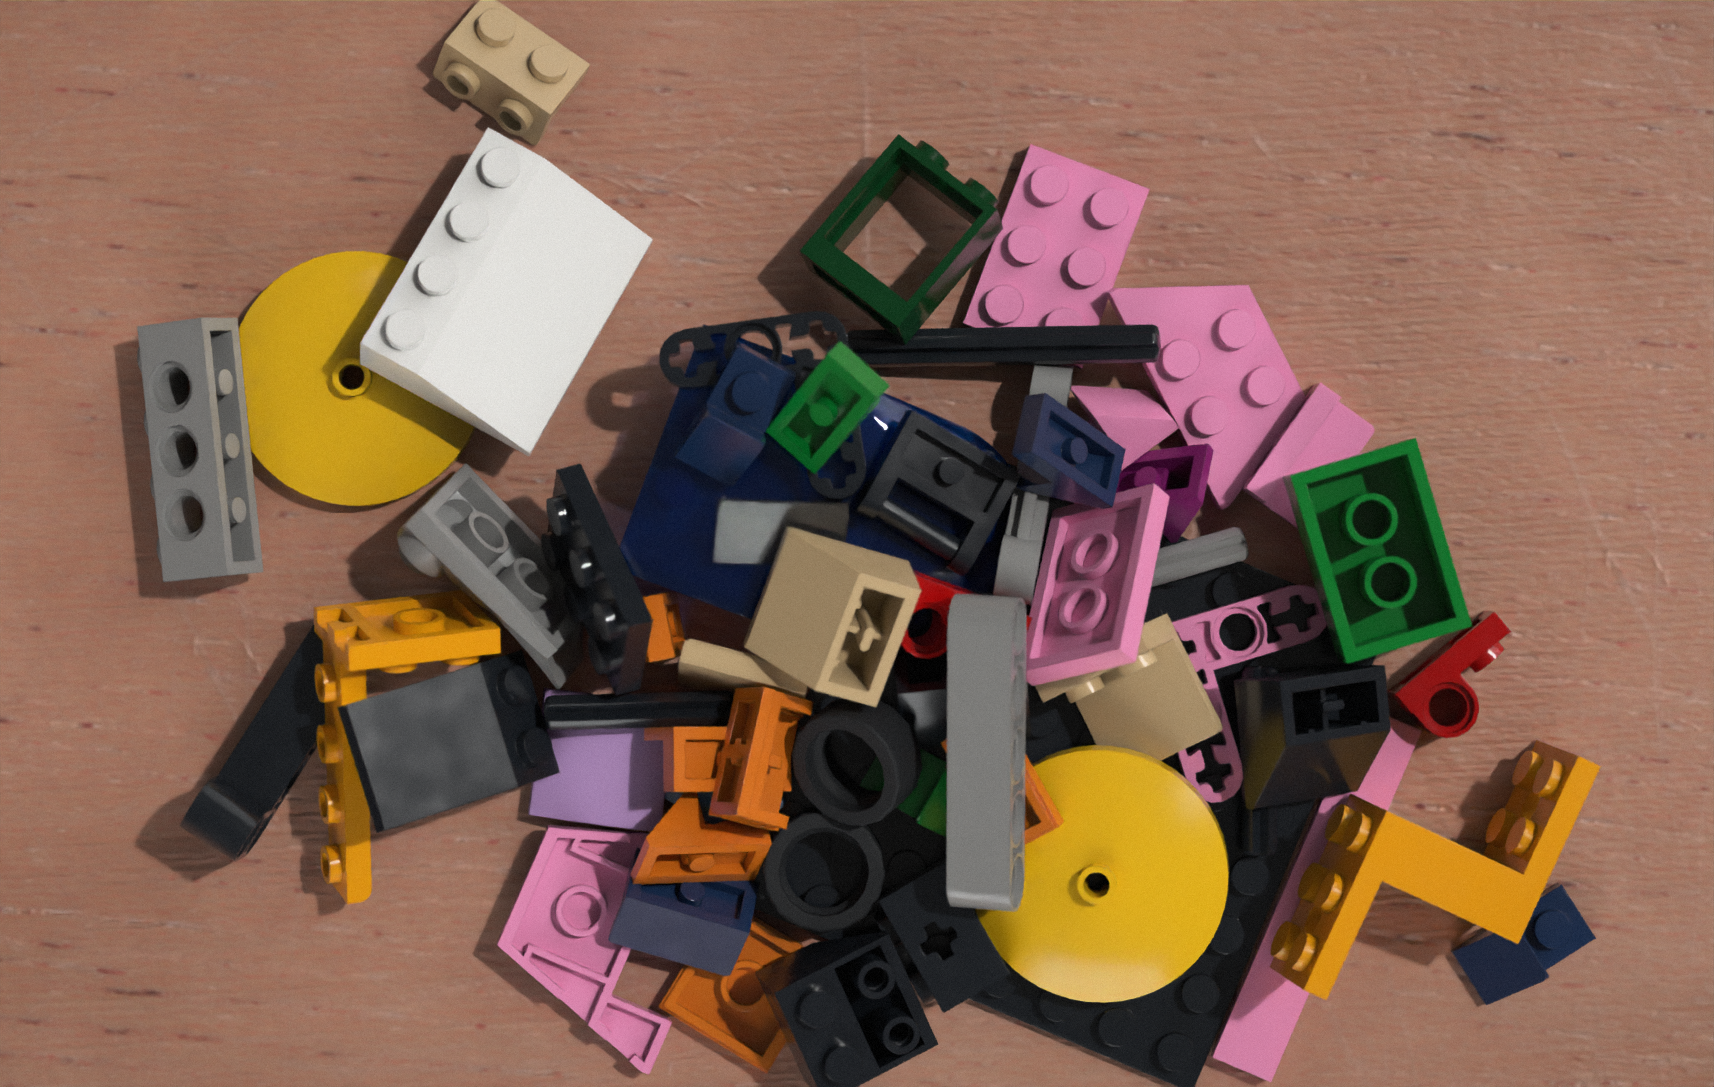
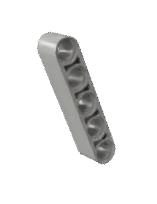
M955 594L950 604L947 628L946 888L948 903L951 907L1015 912L1018 910L1023 896L1025 876L1027 618L1025 602L1022 597Z

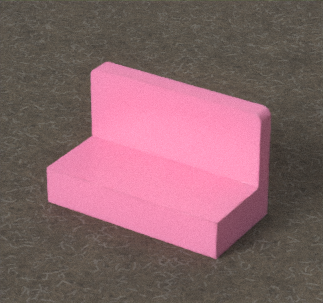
M1322 383L1312 386L1305 396L1306 399L1242 488L1247 494L1297 529L1283 476L1359 454L1374 433L1373 425L1340 403L1339 400L1342 397Z

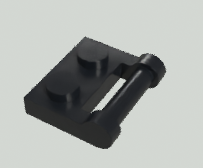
M909 410L905 411L872 474L857 493L851 506V513L867 522L873 519L878 520L944 559V567L959 576H963L977 559L1022 474L917 412ZM896 480L966 520L967 523L962 533L956 537L888 497Z

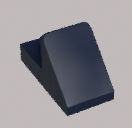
M737 341L675 452V458L733 487L763 449L766 443L764 433L795 380V372Z
M1047 393L1025 396L1012 455L1020 460L1017 472L1022 474L1016 487L1026 492L1101 509L1113 508L1126 449Z
M1557 882L1542 892L1519 944L1487 929H1483L1452 949L1451 952L1484 1004L1489 1005L1545 981L1549 978L1547 969L1596 939L1562 884Z

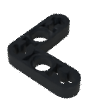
M811 311L680 330L664 341L660 349L659 364L664 377L671 385L681 390H699L712 388L718 377L716 374L718 362L701 363L697 366V376L692 378L685 377L681 367L670 366V358L680 355V344L686 342L693 343L697 353L714 352L716 349L711 338L726 336L724 356L727 361L737 341L743 335L760 333L771 342L773 348L771 360L779 364L782 361L783 345L776 330L777 328L790 327L789 341L809 337L810 326L821 324L824 334L836 336L837 344L841 341L848 348L849 344L844 325L836 316L823 311ZM834 344V345H831V346L827 347V353H826V355H827L837 344ZM811 349L791 350V355L796 364L784 366L795 372V393L823 360L814 359ZM860 425L852 433L853 442L845 441L839 447L843 463H854L856 469L855 474L846 476L844 488L833 489L830 479H819L818 473L814 475L806 467L810 485L819 496L828 500L841 501L852 497L860 490L866 473Z

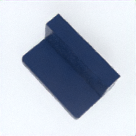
M637 847L630 863L622 902L611 926L608 940L617 945L719 975L729 976L750 933L759 884L752 881L633 884L630 874L641 848Z

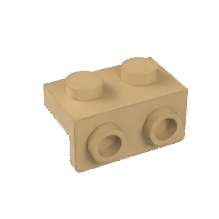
M479 0L444 42L433 70V76L442 82L451 94L460 99L470 101L496 119L497 123L508 133L521 136L531 144L537 145L544 137L551 119L585 78L591 64L497 0Z

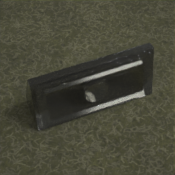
M715 497L713 562L773 564L787 526L846 543L849 503L845 501Z

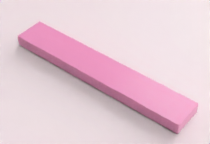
M1391 717V730L1358 791L1350 792L1387 811L1422 732ZM1350 793L1320 798L1211 1052L1213 1058L1269 1082L1274 1077L1309 995V992L1304 991L1270 968L1274 958L1270 952L1271 945L1279 927L1285 921L1291 922L1301 898L1298 897V887L1304 872L1310 864L1319 862L1328 840L1325 838V829L1331 814L1338 805L1346 804Z

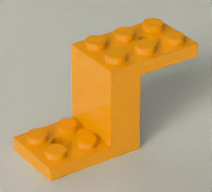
M1536 740L1532 751H1526L1514 769L1512 783L1515 787L1505 809H1499L1487 827L1485 841L1488 845L1483 855L1350 793L1346 804L1338 805L1328 820L1325 829V838L1328 842L1319 862L1310 864L1301 878L1298 887V897L1301 900L1291 922L1285 921L1274 936L1270 951L1271 956L1274 958L1270 968L1304 991L1327 1000L1382 881L1519 944L1601 766L1578 755Z

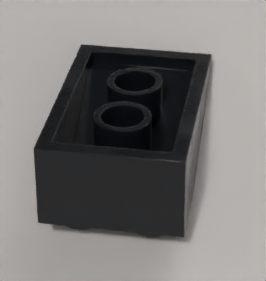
M522 650L338 707L377 833L560 773Z

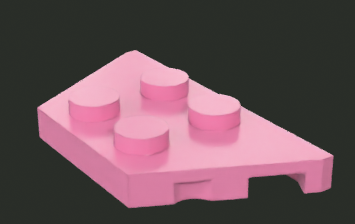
M1249 285L1110 289L1105 293L1122 325L1153 324L1159 328L1161 336L1159 359L1154 363H1142L1166 412L1179 427L1176 431L1183 445L1191 446L1208 443L1214 450L1206 489L1217 509L1223 510L1234 501L1306 399Z

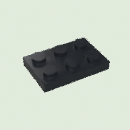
M581 463L557 469L553 496L546 501L549 519L547 533L541 535L544 558L552 571L559 569L566 584L564 596L569 614L574 622H583L590 637L588 638V651L595 671L599 675L606 673L616 696L638 690L641 686L653 619Z

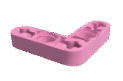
M1290 585L1171 621L1180 640H1191L1193 643L1194 651L1189 652L1188 656L1196 672L1202 669L1205 682L1202 685L1223 726L1221 734L1224 743L1210 744L1217 763H1229L1231 769L1230 774L1222 777L1223 788L1213 791L1207 782H1197L1196 773L1205 769V763L1199 748L1193 750L1188 755L1186 749L1176 753L1183 776L1200 792L1207 802H1223L1233 797L1239 790L1243 780L1242 763L1213 670L1302 644L1318 637L1327 624L1317 590L1312 587ZM1294 595H1298L1302 603L1314 604L1316 614L1307 618L1308 629L1299 632L1298 627L1294 623L1275 626L1273 629L1279 636V639L1267 643V625L1261 613L1257 610L1258 605L1268 602L1269 615H1275L1290 609L1289 598ZM1235 613H1241L1249 617L1255 626L1256 633L1250 646L1238 651L1230 650L1223 645L1219 635L1220 625L1223 620Z

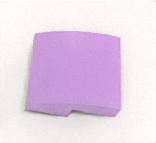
M544 688L541 706L543 719L545 699L550 695H583L594 693ZM644 728L547 729L560 773L532 782L528 807L529 815L634 830H653L662 819L665 792H663V741H644Z

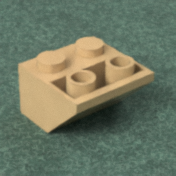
M787 526L743 643L745 648L815 691L876 707L921 589L907 560Z

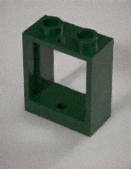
M898 134L802 247L800 253L812 273L906 345L1003 230L998 210L995 208L999 202L986 187L972 178L962 183L946 171L949 163L935 148L922 140L914 146ZM909 176L972 225L911 298L905 301L847 256L844 251L905 178Z

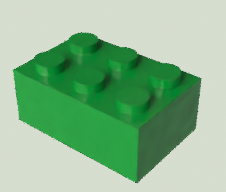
M1416 438L1402 440L1283 476L1338 662L1349 664L1472 627Z

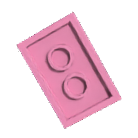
M1030 144L1001 221L1003 230L994 239L963 325L971 328L1099 325L1108 302L1105 292L1114 286L1150 189ZM1084 364L1069 365L1082 369Z
M1155 483L1116 493L1113 508L1101 509L1077 503L1053 510L1029 615L1032 617V621L1026 635V681L1032 686L1136 662L1170 498Z

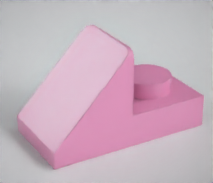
M1091 386L1070 387L1071 392L1089 417L1088 423L1126 449L1121 471L1179 429L1171 416L1147 390Z

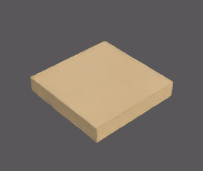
M690 638L688 641H684L678 668L677 685L699 691H729L733 696L736 688L767 687L781 693L805 699L807 685L759 656Z

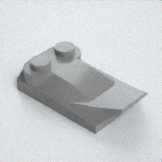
M465 463L399 528L397 533L400 546L399 554L403 562L418 574H427L431 577L446 575L465 594L495 615L530 654L558 690L584 659L582 643L584 624L582 621L576 623L571 618L564 596L566 584L559 569L552 571L548 567L542 551L541 540Z

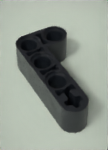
M314 625L219 774L205 784L180 824L181 828L235 862L244 858L256 844L317 748L318 725L325 724V702L321 703L319 701L315 687V667L317 664L323 663V641L314 632Z

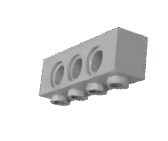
M194 318L137 326L139 340L137 362L143 379L146 409L144 413V428L149 438L152 467L150 489L156 507L159 536L157 540V555L162 565L163 582L263 572L238 318ZM188 379H189V382H190V392H189V394H188V390H187V382H188ZM194 443L196 444L197 448L196 458L194 455ZM201 507H202V510H203V521L201 520V517H200V509H201Z

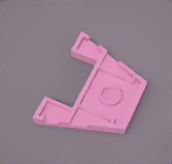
M547 825L499 935L497 945L558 999L560 998L585 1020L588 1026L604 1040H607L618 1049L637 1069L649 1075L672 1024V1020L669 1017L612 994L631 948L611 943L608 940L611 926L622 902L631 860L636 848H642L649 833Z

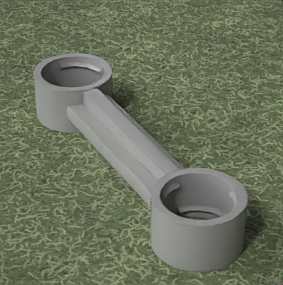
M1065 364L1034 365L1029 395L1047 393L1067 408L1074 366ZM1018 459V463H1017L1016 472H1017V470H1018V466H1019V462H1020L1019 459ZM1015 486L1011 495L993 596L1022 597L1025 604L1032 605L1050 497L1026 492Z

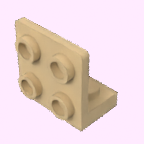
M1167 613L1143 624L1135 663L1035 685L1043 703L1063 693H1066L1070 704L1076 702L1096 745L1132 749L1145 753L1159 761L1219 733L1223 728Z

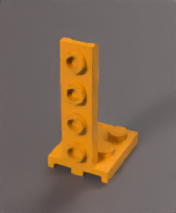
M462 590L313 607L314 632L323 641V663L317 664L315 667V687L319 701L321 703L325 702V724L318 725L316 739L320 760L323 764L326 763L327 785L319 787L318 802L321 818L325 824H328L329 845L321 847L320 863L325 882L327 884L332 883L347 904L363 902L369 898L372 892L370 810L338 707L367 699L366 669L378 668L387 673H405L415 670L417 663L441 660L448 665L462 666L478 662L481 655L501 653L500 628Z

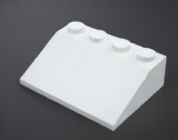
M487 128L360 343V364L523 454L530 456L652 244L653 239L548 160L496 131Z

